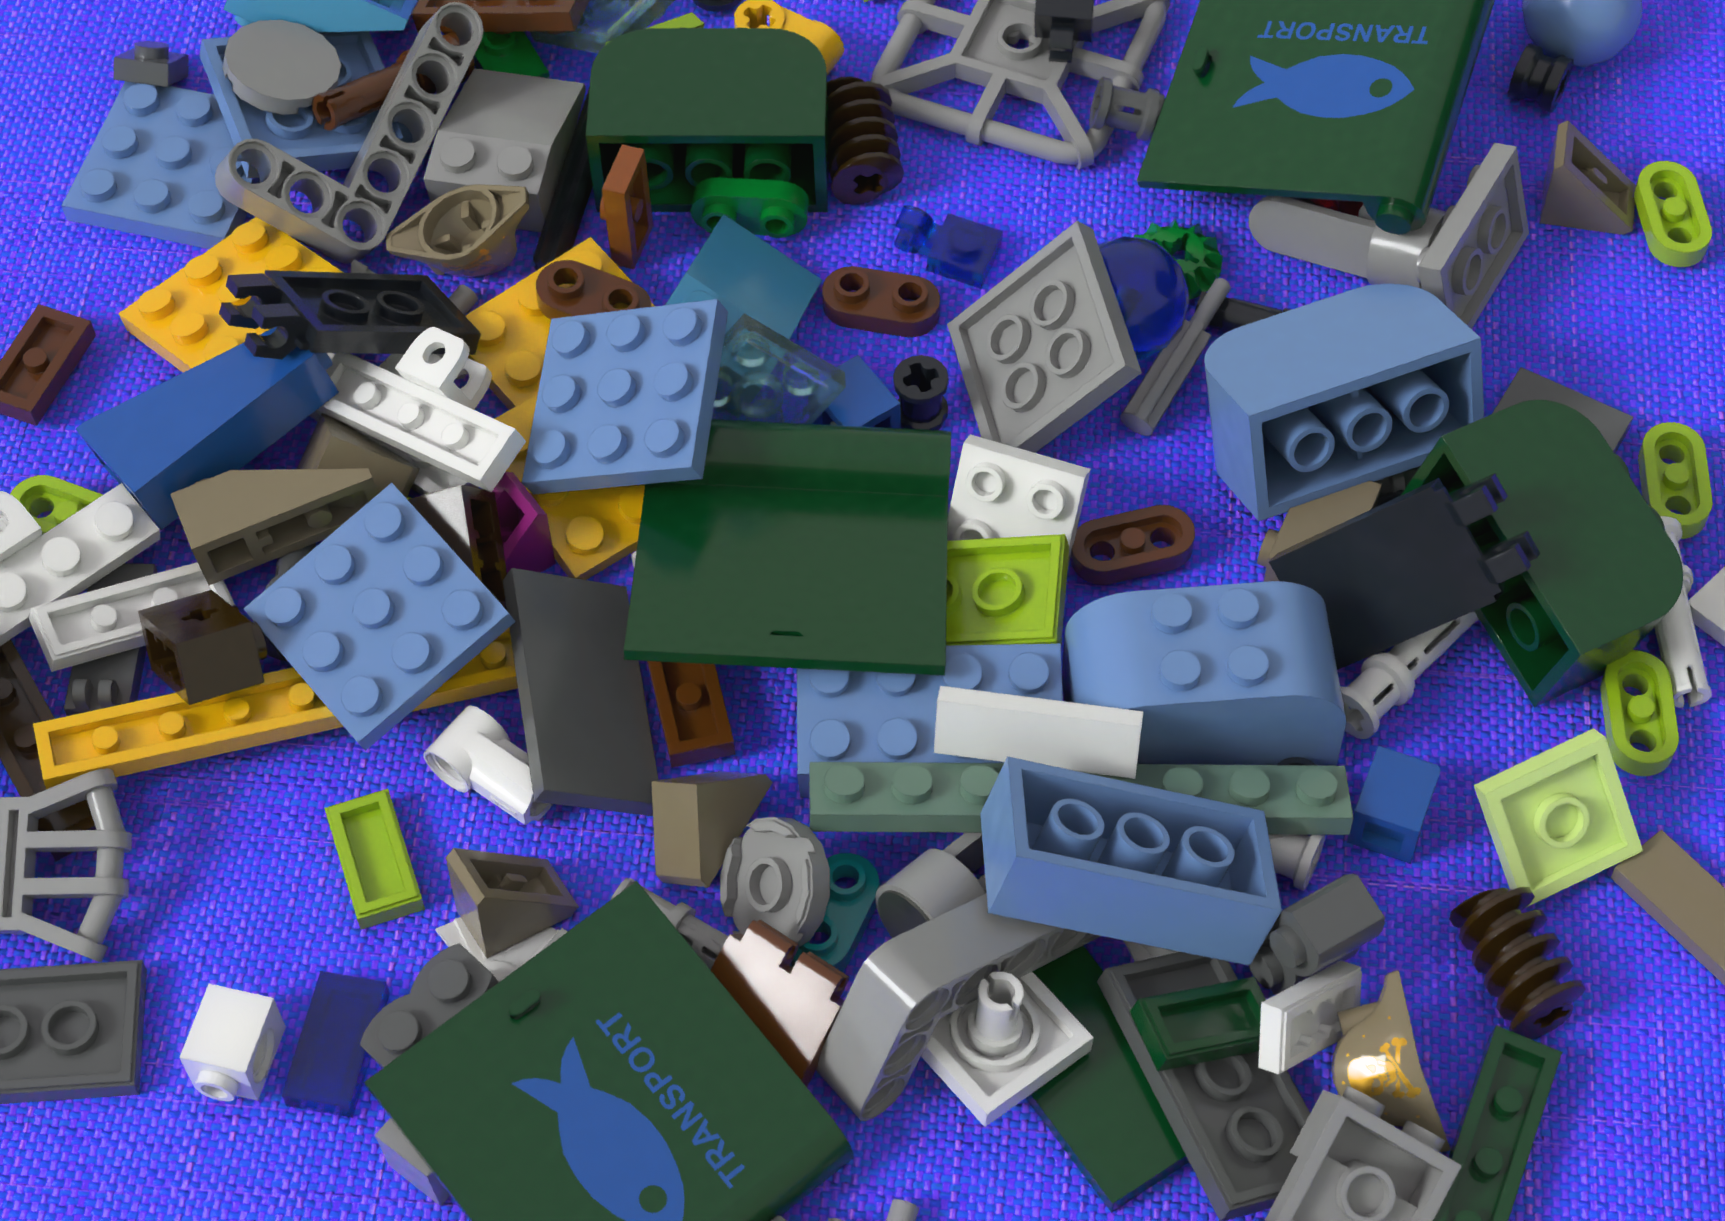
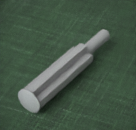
M1223 278L1215 279L1190 321L1184 318L1178 321L1120 415L1121 421L1130 430L1143 436L1152 435L1211 339V335L1205 332L1231 289L1227 280Z

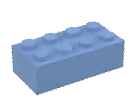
M1061 644L946 646L945 676L797 668V776L800 798H809L810 762L1004 763L934 753L936 710L940 686L1063 701Z
M1007 756L980 813L988 913L1250 966L1282 911L1265 812L1262 810Z

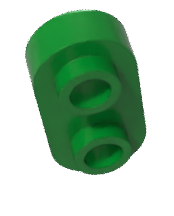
M709 178L698 183L694 189L691 216L695 223L710 233L724 214L754 235L784 238L800 232L806 226L809 197L801 187L787 181Z

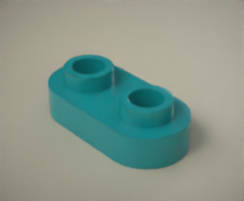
M840 853L827 858L830 868V897L824 919L816 932L825 933L830 938L822 944H812L808 941L799 947L790 966L794 967L803 952L808 953L809 951L841 972L848 966L877 908L875 897L880 887L879 876L873 864L866 858L852 853ZM843 877H850L857 881L853 887L846 889L834 884Z

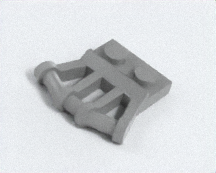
M98 769L85 773L30 797H0V934H31L98 962L103 961L108 946L102 943L121 900L129 898L130 881L123 878L124 853L130 852L132 849V833L125 830L113 793L118 788V783L112 769ZM87 800L96 830L38 831V820L73 804ZM36 852H97L95 877L35 878ZM92 898L77 934L32 916L33 899Z

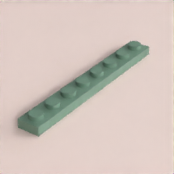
M810 762V829L812 832L982 833L980 813L1004 763ZM1137 764L1135 779L1088 773L1262 810L1265 812L1268 834L1349 835L1353 822L1345 766Z

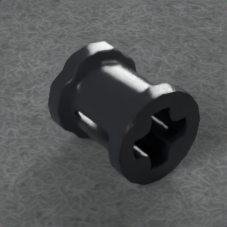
M924 355L911 356L903 360L895 369L893 383L894 389L899 395L901 428L940 430L943 422L948 417L947 400L943 396L948 387V373L944 365L933 357Z

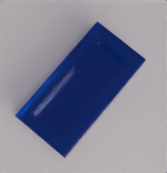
M320 971L282 1092L286 1106L353 1118L371 1056L360 1046V1042L369 1023L387 1005L390 992L386 982Z

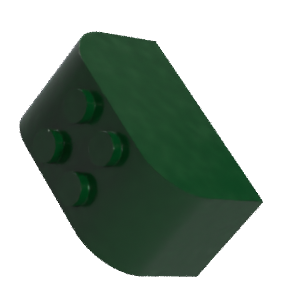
M648 28L622 34L610 41L600 50L593 62L588 101L586 141L596 212H600L603 196L602 187L622 144L645 149L652 212H691L693 192L696 185L703 180L716 177L787 181L801 187L809 197L808 212H828L827 73L825 60L819 49L811 41L797 33L775 28Z
M1549 400L1523 401L1442 435L1401 494L1408 493L1439 478L1450 495L1464 486L1494 473L1496 474L1508 497L1503 502L1497 504L1498 509L1494 513L1467 525L1481 551H1484L1499 542L1528 531L1541 554L1538 558L1530 561L1531 567L1527 571L1500 583L1504 592L1496 602L1474 612L1534 707L1603 676L1608 664L1633 651L1672 609L1680 596L1683 585V568L1678 551L1665 531L1662 518L1656 510L1649 507L1631 480L1628 467L1623 459L1614 454L1597 427L1583 414L1569 406Z

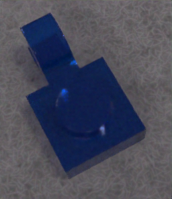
M904 205L895 224V227L899 228L900 231L894 241V246L908 253H918L927 256L926 271L982 289L1002 246L1003 231L949 213L943 225L940 226L924 210Z

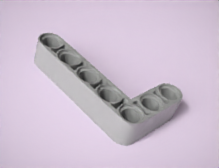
M450 2L441 6L419 30L343 185L265 141L245 139L237 143L217 166L215 182L221 196L233 205L335 261L347 264L351 263L354 259L359 261L366 257L385 238L482 40L483 24L478 13L469 5L461 2ZM440 26L452 29L459 38L460 46L447 42L441 34ZM416 74H423L429 77L436 87V94L425 92L419 86ZM392 122L404 124L410 130L413 142L406 143L396 137L392 129ZM244 161L253 165L259 173L260 183L252 184L242 179L237 172L236 162ZM373 170L384 176L388 182L389 191L383 193L372 187L368 180L367 172ZM290 191L304 193L312 203V213H304L297 210L290 201ZM343 220L354 221L361 227L365 238L363 243L352 241L343 230Z
M987 893L888 940L871 953L859 969L826 1039L816 1071L860 1121L873 1119L884 1112L901 1095L939 1019L977 1000L978 987L983 978L989 983V974L1001 971L1020 978L1101 936L988 913Z

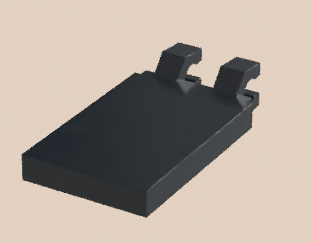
M265 270V273L228 275L226 287L234 297L245 299L251 296L246 304L241 306L233 305L231 302L221 303L219 311L220 316L229 326L257 329L259 326L261 329L277 327L272 334L267 336L247 333L244 345L254 357L280 360L284 359L297 346L299 349L310 350L311 353L405 354L414 340L430 327H436L463 339L469 346V355H475L481 336L480 331L427 275ZM445 348L436 349L431 354H445Z
M1494 473L1464 486L1450 495L1439 478L1278 552L1269 561V564L1279 581L1307 586L1320 594L1324 599L1337 670L1496 602L1504 592L1500 583L1527 571L1531 567L1530 561L1538 558L1541 553L1528 531L1499 542L1484 551H1481L1467 525L1494 513L1498 509L1497 504L1503 502L1508 497Z

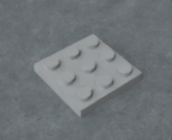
M1079 221L1073 223L947 324L981 438L1036 453L1142 373L1094 231Z

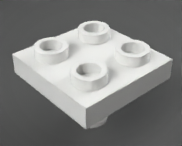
M970 434L963 442L948 513L947 541L1065 534L1069 544V567L1072 546L1077 532L1091 469Z
M1003 971L993 972L989 974V983L983 978L978 987V999L941 1017L921 1055L926 1063L984 1127L991 1124L1089 1053L1092 1048L1094 1037L1033 972L1020 978H1016L1014 975Z

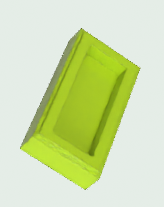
M388 788L324 808L360 929L362 930L425 910Z

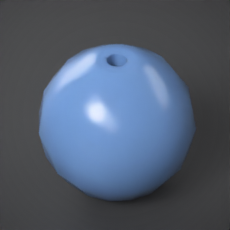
M1523 0L1522 11L1526 33L1535 45L1542 47L1544 54L1552 58L1564 55L1574 59L1573 66L1587 67L1608 61L1631 42L1641 21L1643 5L1642 0Z

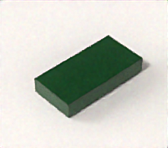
M1255 977L1140 998L1129 1012L1155 1068L1159 1072L1259 1051L1261 1002L1266 999Z

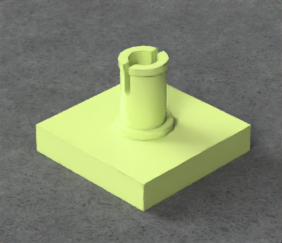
M1594 728L1474 785L1509 889L1529 887L1535 896L1528 906L1643 852L1606 737Z

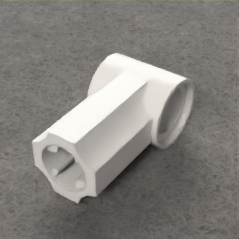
M466 706L424 751L423 757L427 765L448 786L463 793L468 792L472 788L524 825L534 820L539 821L553 805L550 803L534 802L527 753L511 743L503 727L493 717L478 707Z

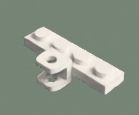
M430 327L423 331L408 348L395 367L401 376L350 353H336L331 359L333 365L326 370L339 393L318 408L317 411L486 491L492 492L526 443V440L515 428L474 410L489 388L492 373L484 364L468 358L469 346L463 339L436 327ZM445 348V354L440 361L433 364L428 363L429 356L433 351ZM469 374L468 382L459 389L454 380L460 375Z
M122 483L43 535L41 527L26 508L14 496L0 491V646L31 626L29 621L31 607L78 595L160 540V529Z

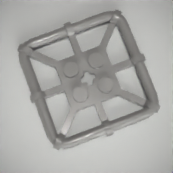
M906 0L897 14L898 25L873 70L870 82L881 84L889 90L892 98L891 108L895 115L966 136L967 143L982 146L984 142L1053 163L1074 165L1079 170L1094 164V157L1098 156L1105 148L1114 128L1103 125L1100 130H1095L1089 127L1087 134L1085 133L1060 91L1069 72L1098 81L1102 77L1111 78L1115 86L1139 91L1144 80L1142 70L1163 29L1170 0H1111L1094 6L1092 33L1141 18L1142 21L1123 60L1082 49L1085 41H1074L1072 63L1049 61V38L1035 37L1034 13L1036 0H978L970 15L935 6L936 0ZM929 30L957 39L950 53L900 69L918 34ZM1019 39L1029 41V46L1023 49L1007 45H1015ZM954 78L986 87L972 114L908 95L909 93ZM1005 93L1043 104L1064 141L992 120ZM1115 105L1114 109L1123 111L1125 106Z

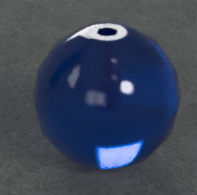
M1122 236L1099 243L1098 245L1137 360L1141 361L1159 353L1183 329L1187 317L1189 293L1185 273L1167 249L1151 240Z

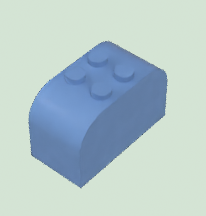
M1403 284L1363 286L1235 328L1217 338L1207 349L1204 358L1216 471L1258 521L1288 512L1289 508L1367 481L1375 482L1421 466L1442 435L1484 418L1481 337L1435 295L1414 286Z
M1266 581L1129 591L1108 595L1092 601L1075 612L1067 622L1062 665L1064 701L1143 711L1137 764L1277 765L1284 759L1301 757L1314 762L1316 765L1337 766L1346 727V716L1326 605L1321 595L1313 589L1292 582Z

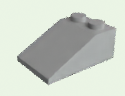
M474 68L437 130L423 178L430 203L449 191L468 185L524 186L529 193V209L516 229L541 232L576 129L586 92L585 83Z

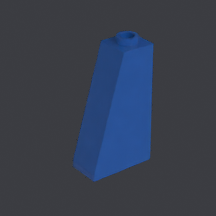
M277 327L260 334V336L272 334ZM244 343L86 420L75 429L107 472L118 484L122 483L151 520L160 530H163L179 517L170 495L171 493L189 487L202 479L211 478L229 470H240L333 398L339 391L326 372L333 365L327 353H311L310 350L299 349L297 346L282 360L254 357Z

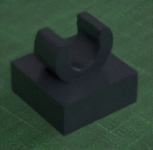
M1036 0L1034 13L1035 37L1049 38V61L1072 63L1074 41L1091 42L1094 0Z

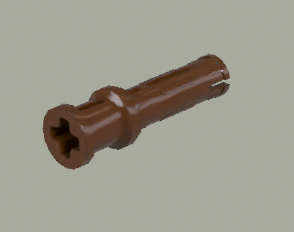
M456 33L442 35L450 44L460 46ZM410 49L402 52L397 58L396 63L392 64V66L314 96L312 109L320 125L325 123L324 129L331 131L351 120L381 109ZM472 59L461 83L466 82L474 70V59ZM416 74L419 86L425 92L435 94L436 87L433 81L426 75Z

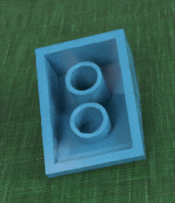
M226 0L223 10L234 14L235 21L241 26H246L260 20H285L305 25L316 32L394 31L405 29L412 15L411 13L419 0Z
M724 214L665 305L718 299L726 308L728 317L715 400L739 415L761 387L787 345L822 279Z

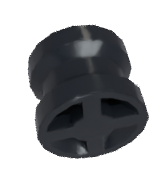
M1529 43L1524 49L1512 75L1508 88V97L1518 101L1525 98L1535 100L1540 109L1552 113L1565 90L1574 59L1564 55L1552 58L1544 55L1542 47Z

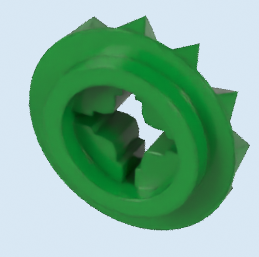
M1175 218L1166 227H1160L1151 222L1146 233L1134 235L1131 248L1127 254V269L1133 282L1148 295L1166 301H1186L1199 297L1202 291L1208 292L1214 280L1220 276L1223 256L1218 252L1216 237L1204 236L1199 223L1191 228L1180 227ZM1177 250L1185 251V260L1177 259L1173 264H1169L1165 270L1163 269L1165 254L1172 256Z

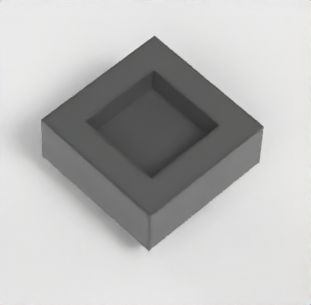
M135 42L134 48L114 57L113 80L169 87L188 77L189 54L169 52V45L163 42Z

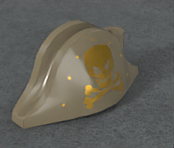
M480 184L468 185L449 191L387 233L386 250L392 255L425 263L436 275H444L446 273L464 278L492 275L503 270L515 258L517 252L516 228L529 209V193L524 186Z
M1394 970L1386 974L1378 1001L1337 1012L1343 1035L1338 1040L1332 1056L1331 1071L1333 1083L1338 1095L1342 1096L1347 1086L1352 1087L1386 1107L1380 1119L1392 1126L1400 1127L1404 1126L1406 1120L1415 1123L1445 1141L1440 1152L1451 1151L1419 1062L1399 970Z

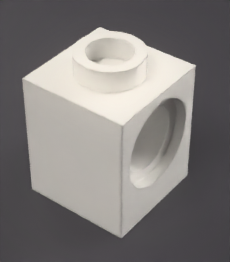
M208 984L179 1057L193 1086L198 1092L209 1098L225 1102L233 1101L235 1096L259 1100L286 1028L274 998Z

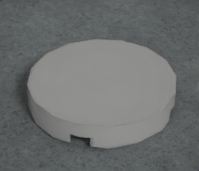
M260 20L240 27L228 39L222 69L225 79L228 77L233 83L232 90L240 99L260 110L287 115L298 114L300 107L311 106L313 97L317 94L336 89L341 62L333 45L322 34L307 26L285 20Z
M757 818L746 825L751 828L746 831L743 837H735L726 851L720 873V901L725 917H733L734 924L739 930L732 931L734 934L741 933L744 935L753 920L758 922L760 919L798 943L799 947L810 941L822 923L830 897V868L823 845L809 826L792 818Z

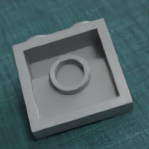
M1349 1086L1346 1087L1342 1096L1322 1090L1289 1152L1298 1158L1264 1221H1433L1462 1165L1439 1153L1445 1141L1432 1132L1406 1120L1402 1130H1399L1380 1119L1386 1107L1364 1093Z

